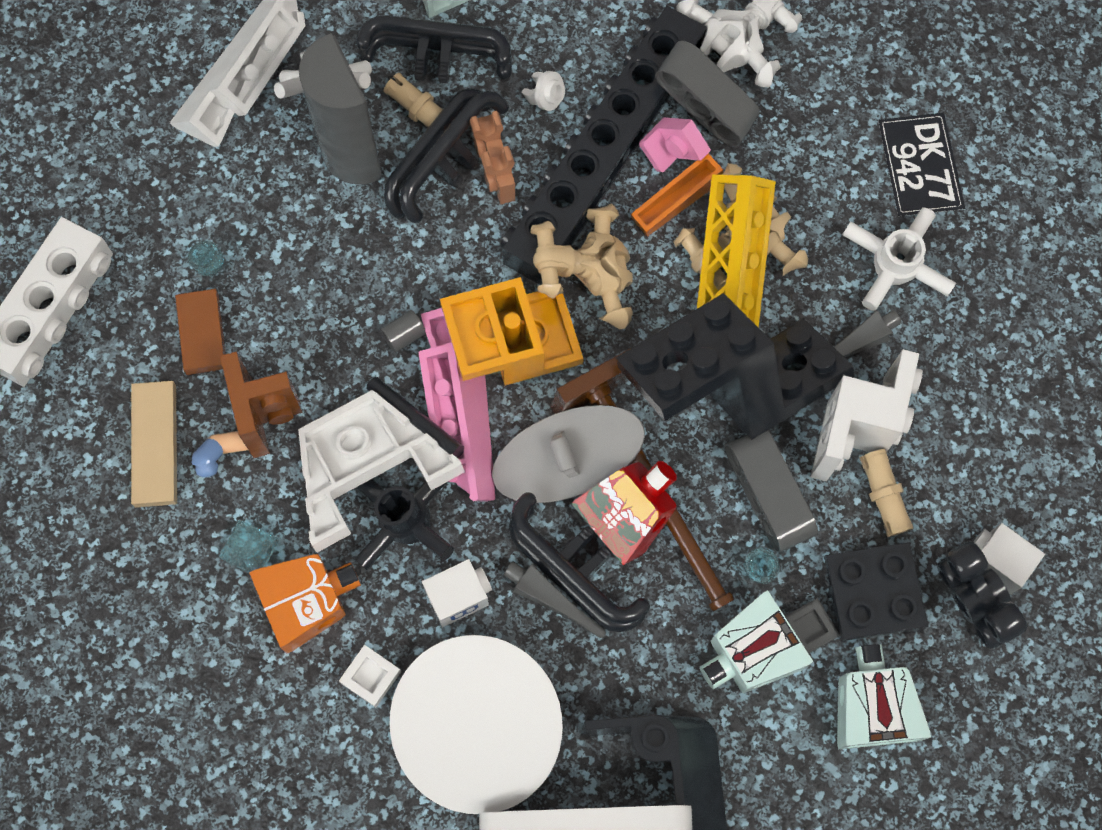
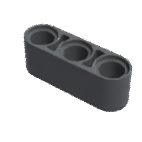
M678 41L655 74L657 82L710 133L727 145L739 146L760 114L758 105L699 48L689 42Z
M768 430L753 440L748 435H744L725 444L726 455L775 551L778 553L818 535L815 519Z

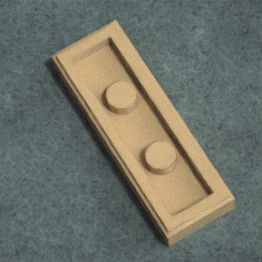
M174 381L131 384V504L135 508L177 504L176 384Z

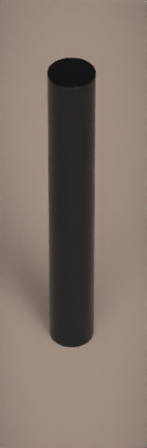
M373 377L368 382L366 387L368 391L373 390L406 416L412 425L436 440L438 445L447 453L453 454L457 458L462 455L464 451L462 444L381 379Z

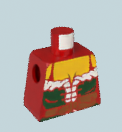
M658 461L649 471L642 463L636 462L616 471L575 499L571 504L619 562L625 565L641 557L647 551L676 510L675 501L665 490L677 480V475L663 461Z

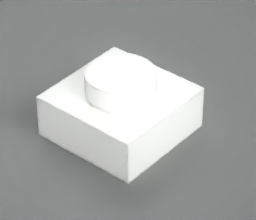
M364 645L339 682L376 708L401 673V670Z

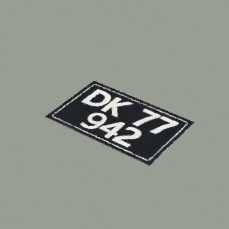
M935 113L878 120L898 216L916 215L922 208H928L933 212L966 209L945 114Z

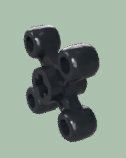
M965 542L952 549L938 563L937 569L945 584L951 589V594L965 618L974 625V629L983 644L990 649L997 648L1022 635L1028 627L1027 622L1019 608L1011 602L1010 594L1000 577L994 570L988 568V561L982 550L974 542Z

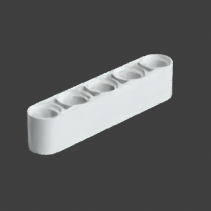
M669 805L479 813V830H692L691 806Z

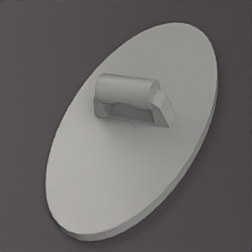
M585 406L551 415L523 430L503 448L493 466V482L499 492L516 501L526 492H531L535 495L536 503L554 502L584 494L616 471L632 463L644 443V426L641 420L632 412L613 406Z

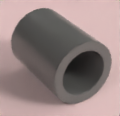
M409 310L380 329L384 339L394 353H397L426 334L422 322L413 310Z

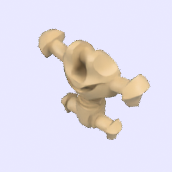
M728 163L722 175H741L742 168L736 164ZM725 184V190L731 200L730 203L726 204L727 209L736 201L737 185ZM775 195L773 203L777 200V197ZM773 206L767 256L771 253L784 265L781 272L782 276L792 270L807 268L808 257L805 250H799L797 253H794L782 242L785 239L784 228L791 219V216L788 212L780 215ZM728 226L725 228L726 233H722L718 240L723 250L731 243L732 232ZM683 228L674 240L675 247L683 245L691 256L689 259L692 262V269L696 273L701 274L704 246L694 235L695 228ZM720 268L714 274V285L718 291L726 284L727 278Z
M611 203L602 208L587 210L586 218L594 224V232H590L587 235L585 243L578 250H574L571 245H554L553 232L556 229L551 222L546 221L541 224L532 225L530 233L537 235L538 243L533 261L542 277V285L537 287L538 292L553 299L558 294L563 293V287L559 284L558 276L570 277L571 274H574L594 296H602L607 314L599 319L618 329H625L632 320L633 311L631 307L622 308L618 294L625 287L632 284L633 274L627 270L626 263L630 261V254L627 248L618 238L610 235L611 222L620 216L616 207Z

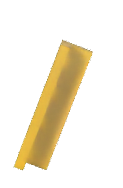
M712 174L697 309L724 293L759 328L776 181L748 175ZM725 184L737 185L736 201L727 209L723 203ZM727 225L732 232L731 243L723 250L718 243L719 232ZM722 266L727 273L726 284L718 291L714 285V274Z

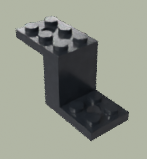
M724 293L616 357L619 370L664 421L710 394L751 440L835 389L843 375L854 377L853 365L804 318L770 339ZM683 362L687 364L679 371L667 369L673 363ZM800 363L805 365L802 370L797 372L785 370L791 364Z

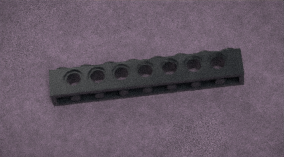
M667 5L658 18L653 16L649 20L643 33V41L639 47L633 45L627 53L623 66H625L619 76L614 74L610 78L604 89L603 94L605 97L600 105L593 104L583 122L585 127L579 136L573 134L570 137L563 151L565 156L558 166L553 164L547 171L542 183L544 188L537 197L532 195L528 199L522 211L523 219L517 228L511 226L505 233L500 245L503 248L504 265L533 282L542 285L541 274L538 272L533 261L538 243L537 238L533 237L530 233L532 225L541 224L546 221L551 222L556 229L553 232L554 245L572 246L588 222L586 218L587 210L597 208L671 96L655 78L656 72L668 55L662 56L655 52L663 51L669 54L678 41L689 42L700 49L706 33V26ZM645 80L650 84L640 85L637 84L636 81ZM624 109L629 111L630 114L620 115L615 111ZM598 139H606L610 141L611 144L602 146L598 145L594 141ZM586 169L591 174L588 176H578L574 171ZM564 199L569 201L571 205L561 208L555 206L553 202Z

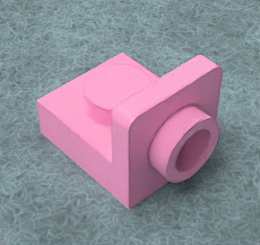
M663 117L639 142L641 149L657 172H664L677 158L701 161L711 151L692 119Z

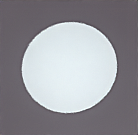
M467 635L442 641L423 652L413 661L403 674L395 690L390 710V736L396 758L407 778L423 795L450 810L467 814H479L481 812H499L521 803L543 784L550 774L560 751L563 729L562 713L556 691L550 679L531 656L513 644L501 639L481 635Z

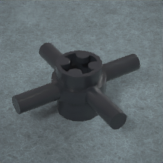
M372 479L356 487L375 503L374 512L381 530L354 560L365 570H368L393 541L402 544H413L420 541L441 560H447L452 555L454 547L430 528V512L427 506L430 500L446 483L431 490L425 481L415 493L410 492L409 489L403 486H393L384 490ZM404 512V515L401 517V520L397 519L399 515H401Z

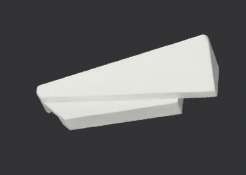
M262 0L170 121V124L176 129L209 145L218 147L234 113L238 116L248 113L304 29V13L298 11L297 0Z

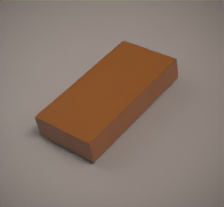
M209 289L175 295L183 371L186 375L222 370L220 356L226 353L217 290Z

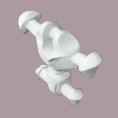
M684 0L678 3L676 6L678 12L707 27L700 50L706 56L713 50L720 54L721 58L717 62V66L723 72L742 67L748 63L757 73L755 84L767 88L772 85L773 77L781 66L778 60L768 62L761 53L764 47L759 36V29H766L770 22L775 19L785 27V32L793 33L798 29V25L802 20V15L800 13L796 15L791 13L784 7L785 4L782 0H752L753 2L749 3L744 11L718 9L714 14L699 6V0Z

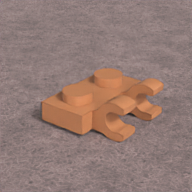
M493 111L491 115L478 119L477 116L471 117L470 125L474 134L473 140L477 155L481 158L484 166V176L489 192L496 191L500 205L515 201V182L512 175V168L515 162L510 147H503L501 141L503 125L499 112Z

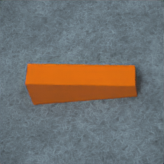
M708 153L701 161H695L631 213L632 220L648 237L709 192L712 174L722 175V167Z

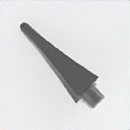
M876 310L834 348L845 358L890 341L889 335L893 334L892 329L902 324V321L894 310L882 317L878 310Z
M514 561L511 562L503 575L517 584L512 592L566 617L599 638L605 637V629L570 602L533 564L525 570Z

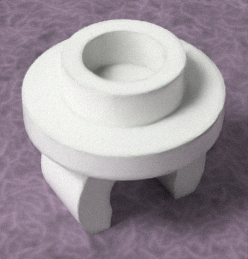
M553 71L533 73L532 78L536 83V87L532 90L524 88L522 90L523 95L530 104L538 105L542 110H554L565 95V86L561 75Z

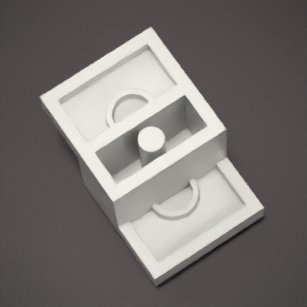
M903 349L885 374L882 385L843 375L827 403L811 478L827 482L835 470H841L844 459L849 460L853 448L866 452L886 449L887 452L893 444H899L902 433L909 432L913 421L914 409L909 408L908 405L911 393H917L922 379L923 371L916 368L919 353Z

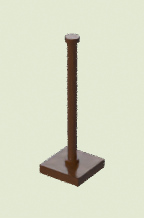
M619 355L557 388L551 404L555 414L583 407L589 403L591 406L617 407L611 398V395L614 393L612 390L629 381L618 368L616 357ZM641 449L631 464L640 462L649 471L652 466ZM676 508L666 525L712 601L708 605L712 612L735 598L731 592L726 593Z

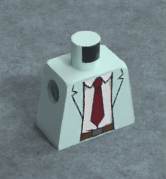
M767 590L714 635L711 644L718 656L700 666V671L713 690L733 678L740 691L745 693L800 672L813 663V660Z
M881 644L856 647L859 672L846 673L839 678L838 750L918 742L930 738V730L908 668L885 669Z

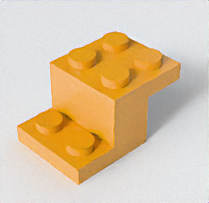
M519 277L440 299L463 381L500 371L506 386L583 364L584 358L563 293L558 294L553 299L538 291L526 294L522 279Z

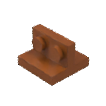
M237 351L221 355L220 359L238 434L253 458L269 455L270 451L263 423L269 422L272 425L283 424L291 421L294 418L293 415L303 413L298 394L287 372L252 381Z

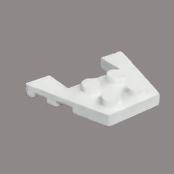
M373 390L298 429L302 471L307 491V498H305L306 511L309 515L311 530L309 531V541L316 552L351 534L334 499L407 459H414L431 490L465 472L462 463L456 456L447 453L438 445L436 440L427 433H422L410 423L406 416Z

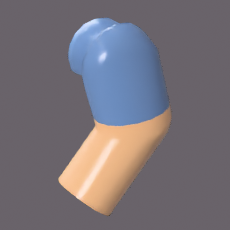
M238 431L211 435L193 453L192 465H195V471L198 476L210 477L217 473L218 464L216 461L223 454L246 451L248 449L240 438Z

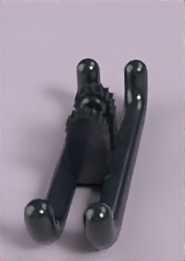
M384 15L367 20L360 27L356 38V46L361 50V61L366 60L369 63L374 61L376 51L384 45L417 48L414 71L415 80L424 81L427 75L431 50L441 51L440 64L437 71L439 83L448 84L453 52L492 57L497 63L496 73L500 79H508L512 73L510 44L501 32L490 27Z
M472 88L461 90L451 98L391 173L385 184V205L395 218L401 219L406 216L412 223L422 221L423 212L416 204V194L433 171L452 187L458 188L462 184L463 178L445 156L449 152L462 166L473 170L478 161L459 138L470 126L471 117L478 116L481 111L486 112L492 108L494 111H498L500 115L507 113L509 104L505 98L496 92H482Z
M531 492L522 494L512 508L509 524L511 539L517 548L603 628L608 631L624 632L632 630L641 624L645 619V615L650 610V603L647 599L638 598L631 605L620 607L614 604L589 580L613 554L606 545L601 547L579 569L570 563L577 553L590 543L595 532L589 526H586L559 552L528 521L534 514V506L537 502L535 495Z

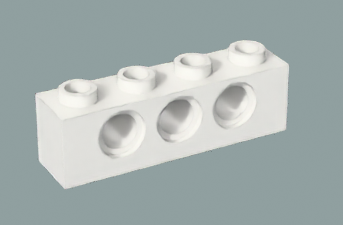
M63 217L59 219L0 305V375L25 387L29 379L34 378L40 372L45 355L53 344L58 343L66 332L67 322L75 310H79L84 306L88 299L90 288L98 277L106 273L110 266L113 253L102 237ZM76 265L70 274L62 275L65 268ZM53 298L52 303L48 307L39 309L44 300ZM31 331L27 340L22 343H16L21 334Z

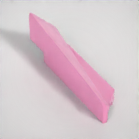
M442 308L423 313L421 318L430 348L418 353L428 417L464 446V451L458 459L462 463L465 472L449 482L456 483L469 493V498L473 501L495 500V486L492 478L493 462L485 375L463 381Z

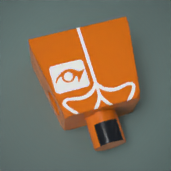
M319 554L301 557L249 572L278 644L286 654L294 651L342 619L346 614L338 596L361 586L351 562L328 572Z

